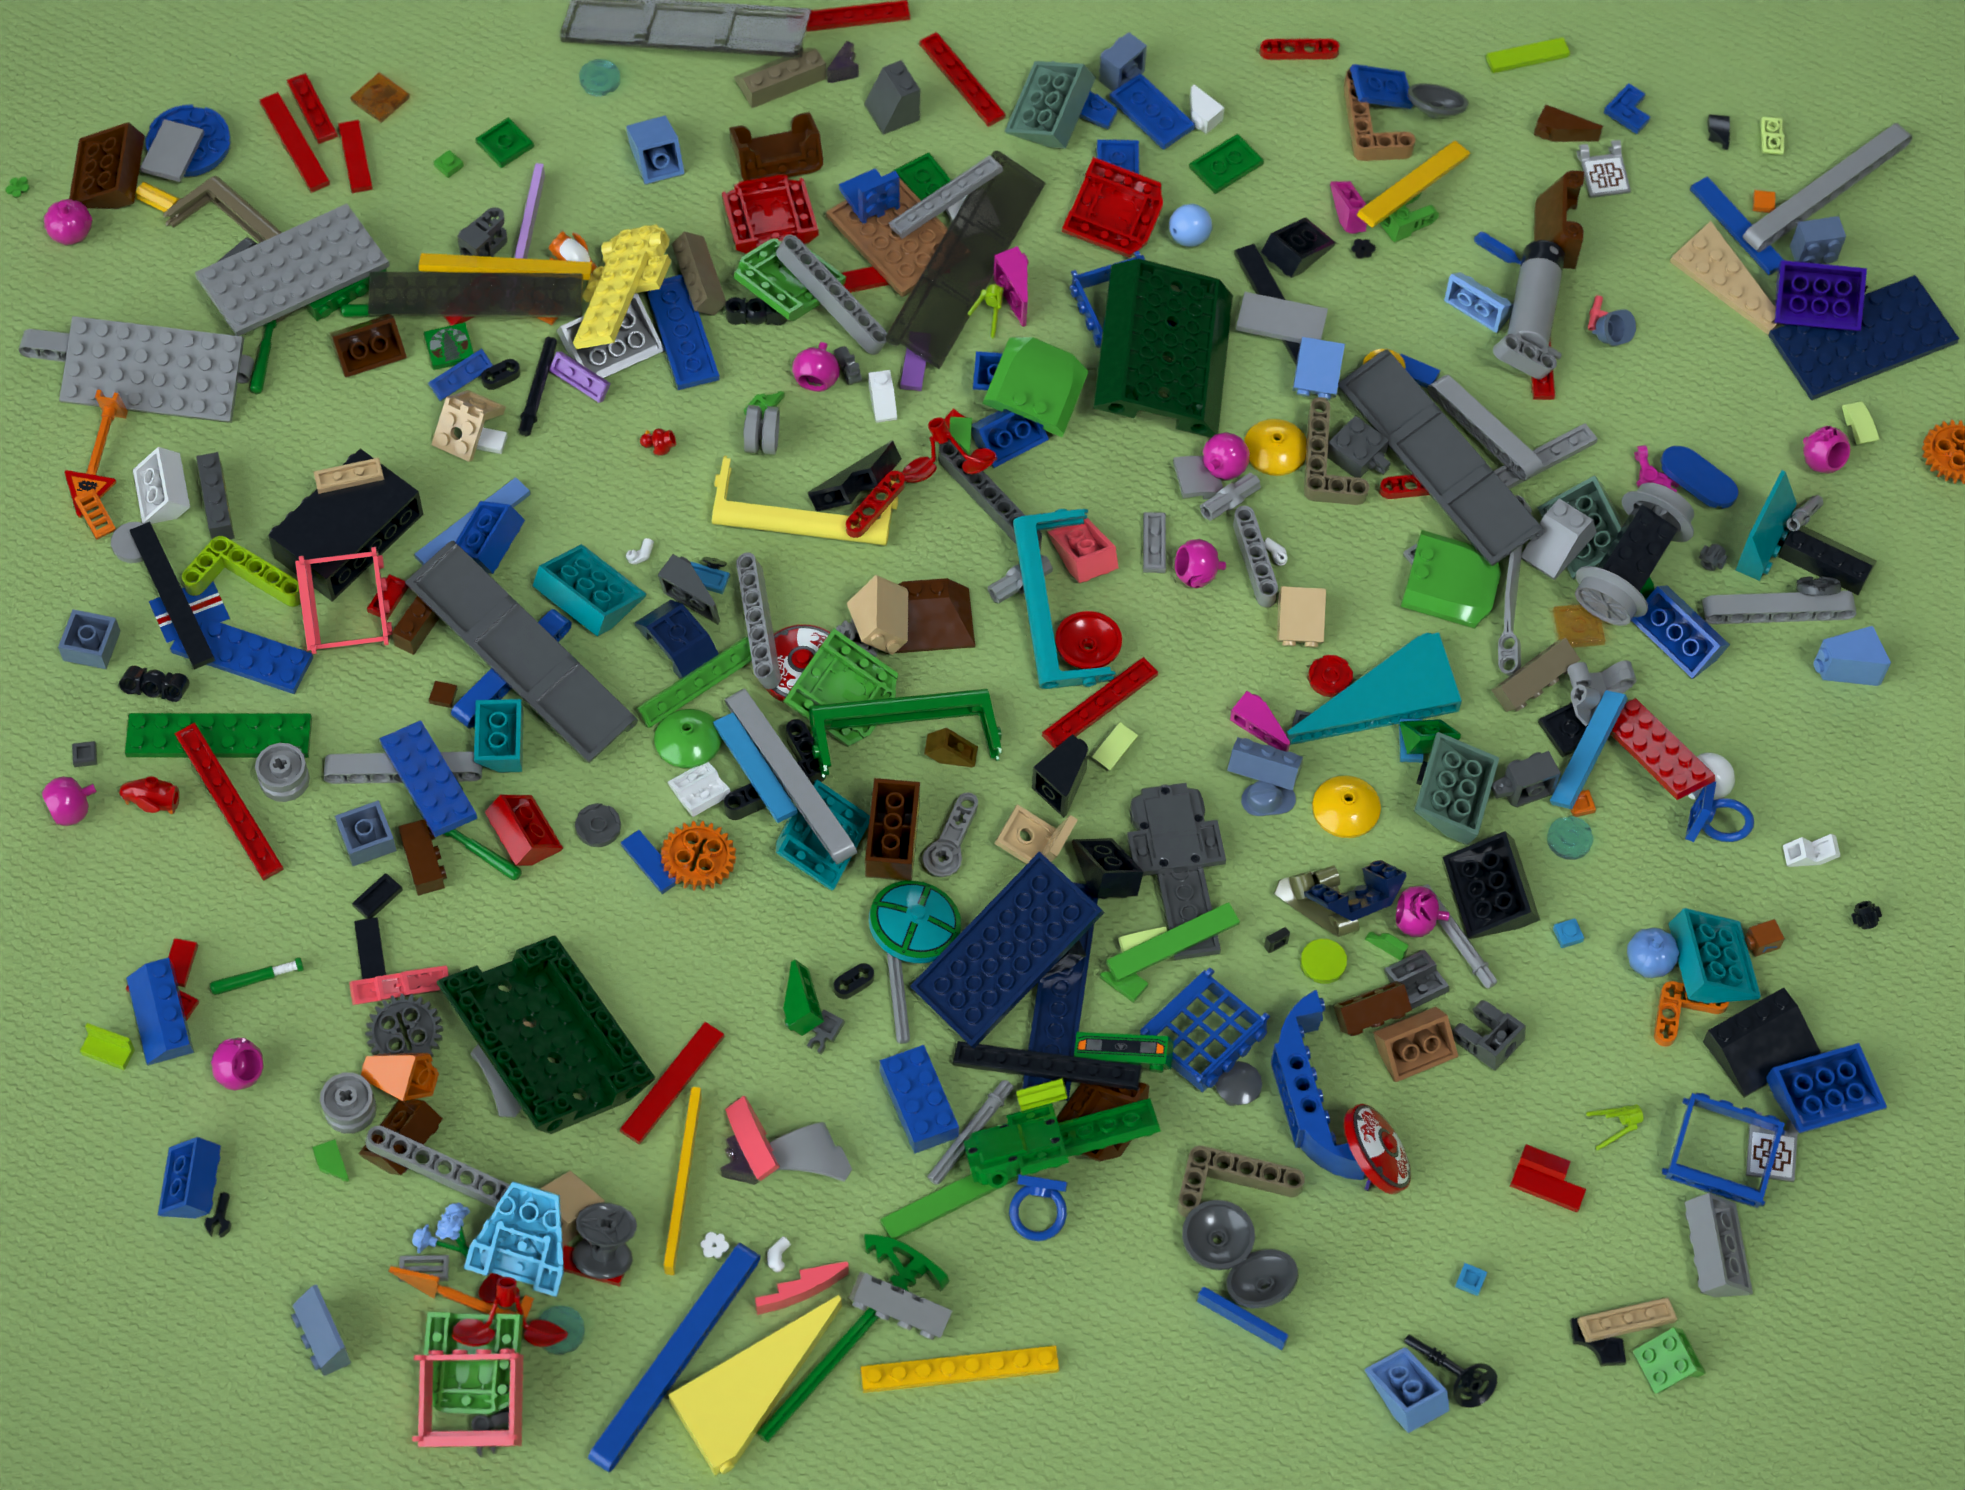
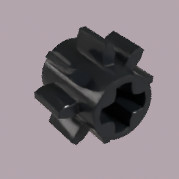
M1863 901L1856 904L1855 913L1851 914L1854 924H1858V927L1862 929L1876 927L1879 917H1882L1880 907L1875 906V903L1872 904L1871 901Z

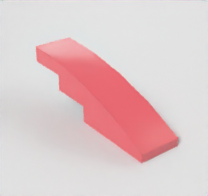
M447 965L351 981L349 985L353 1005L390 1000L391 996H394L395 999L400 998L401 994L404 997H408L411 994L414 996L441 991L436 982L449 976Z
M742 1096L725 1110L737 1141L756 1178L762 1181L780 1168L765 1136L767 1134L746 1096Z
M848 1261L800 1270V1280L777 1284L778 1293L755 1297L757 1315L786 1308L828 1289L849 1274Z

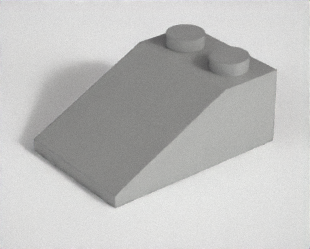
M1558 499L1540 522V525L1545 530L1543 535L1535 541L1530 539L1521 555V559L1555 580L1597 533L1593 519L1563 500Z

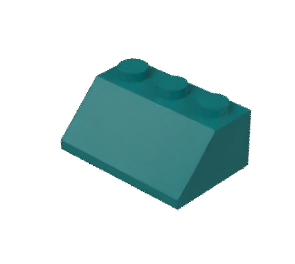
M521 699L476 700L475 763L499 773L522 772L524 711Z

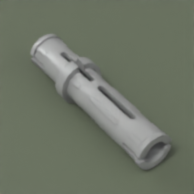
M1813 495L1801 508L1796 509L1792 517L1787 521L1788 529L1791 531L1796 529L1798 531L1801 526L1806 525L1810 517L1823 506L1822 497L1819 495L1814 497Z

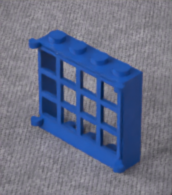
M1212 968L1207 969V971L1204 970L1140 1030V1035L1157 1036L1168 1027L1179 1036L1173 1041V1049L1182 1041H1185L1194 1049L1185 1060H1182L1173 1052L1171 1067L1202 1093L1208 1087L1212 1088L1224 1072H1229L1236 1060L1240 1057H1245L1256 1041L1260 1042L1267 1034V1020L1270 1018V1015L1264 1013L1262 1016L1258 1015L1211 976L1215 972ZM1206 989L1219 998L1214 1004L1202 995ZM1197 998L1209 1007L1199 1018L1186 1009ZM1223 1002L1235 1011L1230 1017L1218 1008ZM1213 1011L1225 1020L1216 1031H1213L1203 1023ZM1181 1013L1193 1021L1184 1032H1181L1171 1023ZM1241 1016L1252 1026L1245 1030L1234 1020ZM1229 1025L1242 1034L1232 1045L1219 1036ZM1197 1026L1210 1035L1200 1046L1188 1037ZM1214 1039L1226 1048L1217 1059H1214L1204 1050ZM1199 1054L1211 1063L1201 1074L1188 1065Z

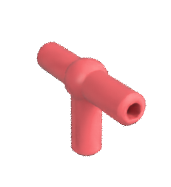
M1600 295L1595 296L1593 307L1589 312L1588 329L1590 331L1596 329L1598 318L1609 313L1601 310L1603 297Z

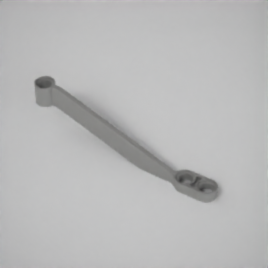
M1516 495V498L1531 514V506L1523 497ZM1523 544L1510 553L1505 593L1504 632L1498 641L1499 669L1507 676L1512 675L1521 668V643L1513 633ZM1513 638L1515 640L1514 646L1511 649H1505V641ZM1514 660V668L1512 670H1505L1504 665L1506 661Z

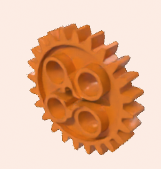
M1953 420L1950 421L1949 425L1943 421L1941 426L1936 424L1933 430H1929L1923 442L1922 450L1924 453L1922 457L1927 458L1926 465H1932L1931 472L1938 471L1937 477L1945 475V481L1953 478V482L1956 484L1957 480L1961 479V482L1965 484V426L1962 420L1959 421L1958 425Z
M692 821L691 827L683 823L682 830L675 827L674 834L669 832L668 840L663 842V847L661 848V855H663L661 856V863L664 864L663 870L669 871V879L676 876L675 884L683 881L684 888L691 884L693 891H695L697 885H700L701 889L705 891V886L708 884L713 889L715 881L721 885L723 878L728 879L729 872H733L736 856H734L736 848H733V840H728V833L721 835V827L714 830L713 823L708 827H705L704 821L700 823V826H696L695 821ZM703 840H707L703 846L702 853L699 854ZM689 841H694V842H696V843H695V844H690V843H688V842H689ZM710 849H716L718 851L712 852L710 851ZM699 854L694 871H690L694 865L695 858H697ZM684 859L688 862H680L679 860ZM706 867L709 868V870H702L701 868Z

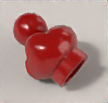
M657 428L653 430L652 434L649 430H646V433L640 437V444L645 448L654 446L653 453L656 455H666L672 447L676 446V438L672 430L665 431L664 429Z

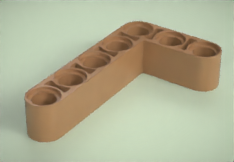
M1350 69L1347 70L1344 93L1355 158L1360 161L1410 158L1414 150L1415 136L1410 132L1373 133L1369 103L1359 102Z

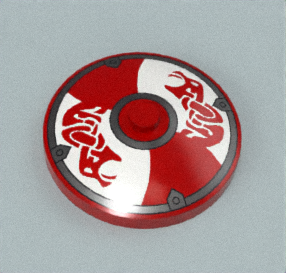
M806 624L789 626L776 632L774 640L781 681L777 687L766 689L767 692L775 699L783 702L830 632L821 627Z
M1358 1104L1349 1109L1344 1117L1345 1134L1351 1152L1362 1171L1375 1186L1385 1193L1395 1195L1405 1190L1411 1181V1169L1406 1151L1393 1127L1382 1114L1367 1104Z

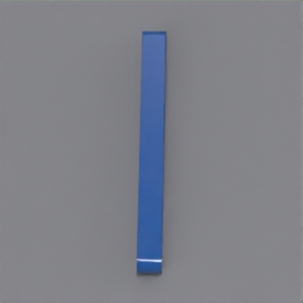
M739 1243L734 1248L589 1453L588 1460L608 1473L616 1467L755 1270L761 1259L760 1254L742 1243Z

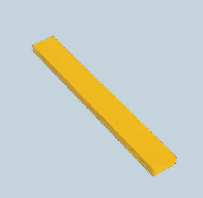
M1453 141L1361 208L1357 216L1370 227H1375L1466 160L1471 152L1457 141Z
M421 253L419 271L590 280L592 262Z
M700 1087L691 1088L664 1259L666 1275L675 1274L702 1100Z

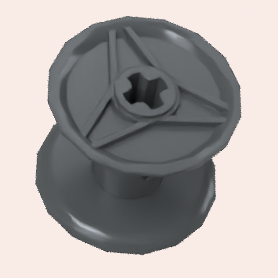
M597 1203L587 1206L579 1213L576 1219L577 1230L584 1239L576 1244L572 1253L574 1264L578 1270L587 1276L598 1279H612L623 1275L630 1269L633 1262L632 1251L626 1242L636 1232L637 1223L635 1217L624 1207L612 1203Z

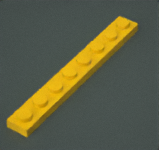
M1056 1346L861 1366L863 1393L1059 1372Z

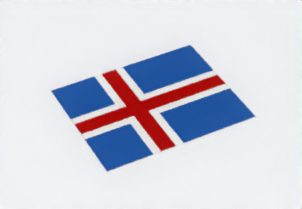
M214 581L203 593L197 596L189 595L185 587L182 588L193 614L217 622L230 619ZM158 597L149 601L166 642L174 641L178 634L161 598Z

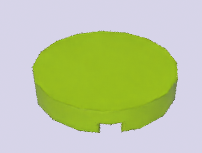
M1317 939L1304 947L1301 954V968L1303 973L1313 979L1314 982L1329 984L1337 981L1345 972L1347 955L1337 942L1330 939Z

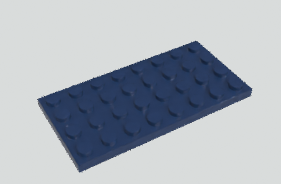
M1916 275L1864 295L1860 332L1784 325L1771 330L1769 333L1770 339L1811 401L1955 345L1959 341V337Z
M1039 851L910 987L975 1049L1105 912Z

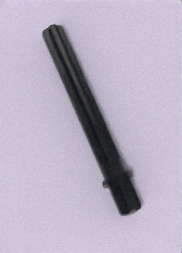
M548 336L545 338L524 412L520 415L519 434L522 436H529L531 434L533 424L538 419L536 416L557 345L556 338Z

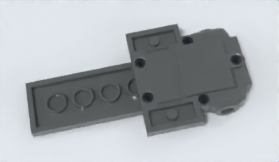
M1186 783L1164 784L1158 787L1141 789V794L1132 798L1130 807L1131 823L1137 830L1127 832L1131 859L1144 871L1143 876L1157 874L1168 931L1212 910L1203 867L1226 864L1218 820H1204L1205 806L1201 793L1198 789L1188 788ZM1218 935L1174 955V960L1220 954L1221 948Z

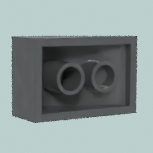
M672 554L658 574L663 593L718 625L720 618L716 604L692 567L691 562L683 556L679 558Z

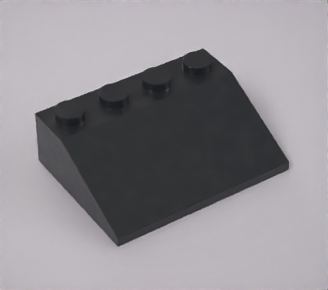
M1506 831L1443 857L1469 939L1520 929L1540 921L1515 840Z
M1784 987L1709 1029L1703 1040V1043L1744 1098L1768 1084L1766 1077L1773 1067L1821 1053L1798 1005Z

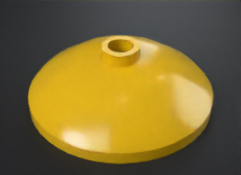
M1281 419L1263 420L1252 426L1245 436L1244 442L1250 452L1249 464L1264 474L1272 476L1287 475L1299 469L1306 460V436L1300 428L1291 422Z
M1337 776L1328 779L1319 786L1313 798L1312 809L1316 821L1325 831L1341 838H1355L1368 833L1376 825L1381 812V803L1377 792L1364 780L1353 776ZM1345 798H1351L1352 801H1346Z

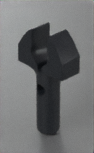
M222 1192L220 1194L215 1216L205 1220V1227L211 1237L213 1235V1228L219 1222L221 1225L219 1231L220 1238L230 1231L231 1222L225 1219L230 1198L229 1193Z

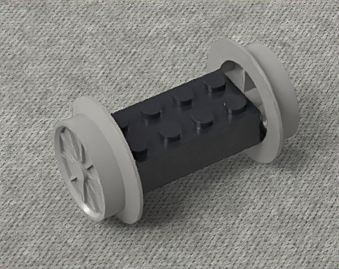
M1643 483L1637 491H1630L1624 494L1622 506L1629 517L1598 567L1584 566L1576 572V580L1579 584L1575 591L1577 601L1589 613L1607 623L1625 626L1630 623L1633 617H1641L1646 614L1648 604L1640 591L1671 541L1686 542L1694 535V529L1691 524L1694 518L1692 506L1681 495L1660 484Z

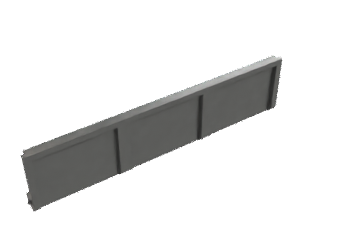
M1388 349L1377 354L1338 383L1340 390L1368 423L1389 440L1388 446L1490 566H1494L1529 539L1535 541L1543 535L1545 530Z
M455 541L447 543L405 581L408 587L587 762L590 763L622 732L630 731L637 724L638 719Z

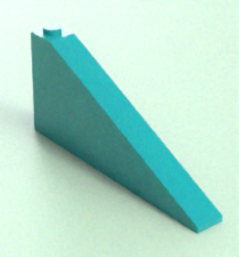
M1424 633L1416 637L1290 728L1286 733L1290 745L1399 724L1400 719H1425L1459 712L1462 700L1440 634Z

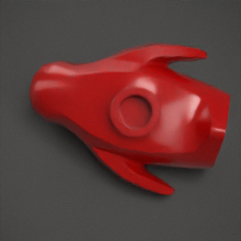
M154 776L124 783L119 789V794L127 805L131 801L145 812L156 813L163 810L173 814L179 804V789L177 786L170 782L158 780Z

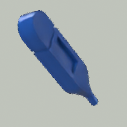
M1479 232L1475 236L1474 241L1480 247L1485 248V250L1507 263L1521 265L1520 259L1511 248L1484 232Z

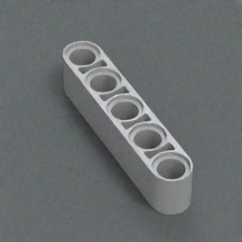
M1240 506L1235 511L1233 528L1256 600L1263 607H1271L1277 599V581L1255 513L1249 506Z

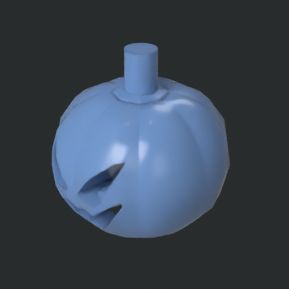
M1661 928L1641 929L1632 937L1627 945V956L1631 968L1645 978L1665 976L1672 971L1679 959L1677 958L1679 950L1675 939Z

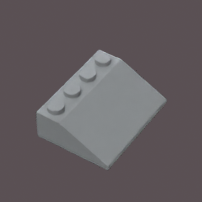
M635 293L614 343L576 349L573 341L584 316L566 323L557 329L569 356L602 378L608 377L665 350L638 293Z

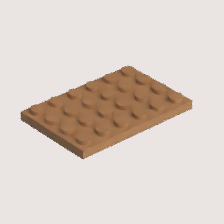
M899 178V209L896 210L895 207H892L885 211V215L879 218L874 215L867 218V223L862 224L847 200L826 211V217L901 297H904L968 258L969 251L937 217H934L903 239L890 228L889 222L921 202Z

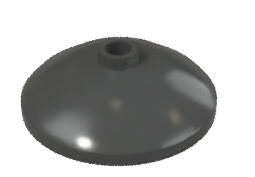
M1415 84L1410 86L1407 92L1411 103L1431 118L1456 116L1465 112L1468 107V100L1462 94L1441 85Z
M1211 1200L1199 1204L1188 1214L1183 1224L1182 1240L1187 1253L1196 1263L1208 1269L1227 1270L1238 1266L1250 1255L1254 1246L1255 1230L1250 1217L1242 1208L1228 1201ZM1218 1238L1221 1240V1243L1216 1244L1213 1242V1239Z
M1266 1249L1250 1253L1245 1261L1230 1270L1227 1277L1229 1295L1237 1304L1247 1308H1265L1275 1305L1285 1299L1295 1288L1299 1276L1298 1268L1294 1259L1283 1251Z

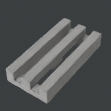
M449 1255L400 1256L399 1268L415 1272H443L424 1274L437 1276L440 1278L439 1281H449ZM405 1263H443V1266H405Z

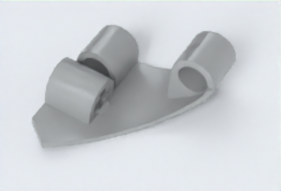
M1620 661L1598 673H1589L1585 662H1577L1567 668L1573 688L1571 691V701L1576 717L1585 726L1589 724L1605 690L1623 694L1637 681L1630 661Z
M477 1044L471 1052V1056L479 1063L494 1096L499 1117L514 1118L522 1108Z
M823 1122L800 1128L770 1142L773 1149L772 1153L780 1166L776 1171L796 1170L812 1172L845 1182L852 1170L843 1149L840 1146H835Z

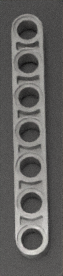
M794 235L785 236L776 250L778 259L866 352L873 355L878 354L888 340L886 330L799 238Z
M1444 375L1428 386V392L1432 399L1519 479L1525 481L1543 469L1540 458L1452 377Z
M747 552L738 557L736 565L753 670L756 678L764 688L773 689L779 685L781 676L762 566L755 556Z
M1841 591L1833 595H1809L1801 592L1712 595L1702 600L1705 621L1708 624L1848 620L1857 615L1854 596L1850 591Z
M440 752L458 782L478 781L482 778V765L474 762V752ZM386 753L330 754L325 757L324 780L328 783H403Z
M374 1126L366 1136L365 1144L370 1151L495 1208L510 1186L499 1179L383 1126ZM378 1134L382 1136L384 1142L376 1144L372 1141L371 1136ZM400 1144L404 1146L406 1152L398 1154L394 1151L393 1146ZM420 1154L424 1155L427 1158L428 1163H418L416 1160V1156ZM446 1165L450 1173L441 1174L438 1166ZM468 1175L472 1183L468 1185L463 1184L460 1176ZM490 1185L494 1193L491 1195L485 1194L482 1186Z

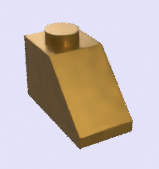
M946 727L927 734L924 754L940 764L975 767L978 746Z

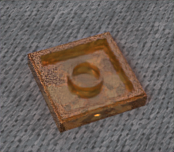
M379 72L350 98L351 102L382 123L405 103L410 96L408 92Z
M1581 604L1556 606L1553 608L1559 640L1566 638L1572 648L1605 644L1601 619L1589 613Z

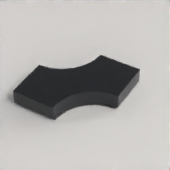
M1571 1318L1570 1326L1573 1344L1585 1346L1593 1351L1600 1362V1366L1626 1364L1622 1338L1610 1337L1586 1343L1578 1323L1579 1318Z

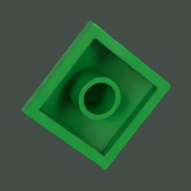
M1441 719L1400 722L1407 755L1431 753L1437 732L1456 740L1461 738V733Z

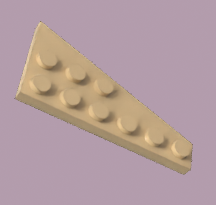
M1711 221L1671 257L1670 263L1767 335H1769L1771 330L1776 329L1780 325L1774 323L1775 306Z

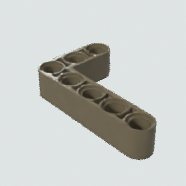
M1317 397L1311 402L1308 414L1304 495L1311 501L1361 505L1366 501L1369 491V484L1365 479L1326 475L1330 403L1323 397ZM1315 409H1320L1323 412H1317ZM1314 428H1319L1322 431H1316ZM1313 447H1318L1321 450L1317 451ZM1316 466L1320 468V470H1315L1312 467ZM1311 486H1317L1319 489H1313ZM1332 488H1339L1341 491H1335ZM1354 490H1360L1362 493H1356Z
M1196 1146L1191 1149L1177 1210L1181 1216L1186 1218L1201 1203L1207 1177L1287 1197H1296L1303 1190L1305 1176L1296 1168L1206 1146ZM1201 1157L1205 1162L1198 1163L1194 1158ZM1225 1163L1228 1165V1168H1219L1217 1164ZM1241 1169H1249L1252 1173L1243 1174ZM1271 1174L1275 1177V1179L1268 1180L1264 1177V1175ZM1197 1179L1200 1183L1193 1185L1188 1180ZM1295 1180L1299 1185L1292 1186L1287 1181ZM1190 1200L1195 1205L1188 1207L1183 1202Z

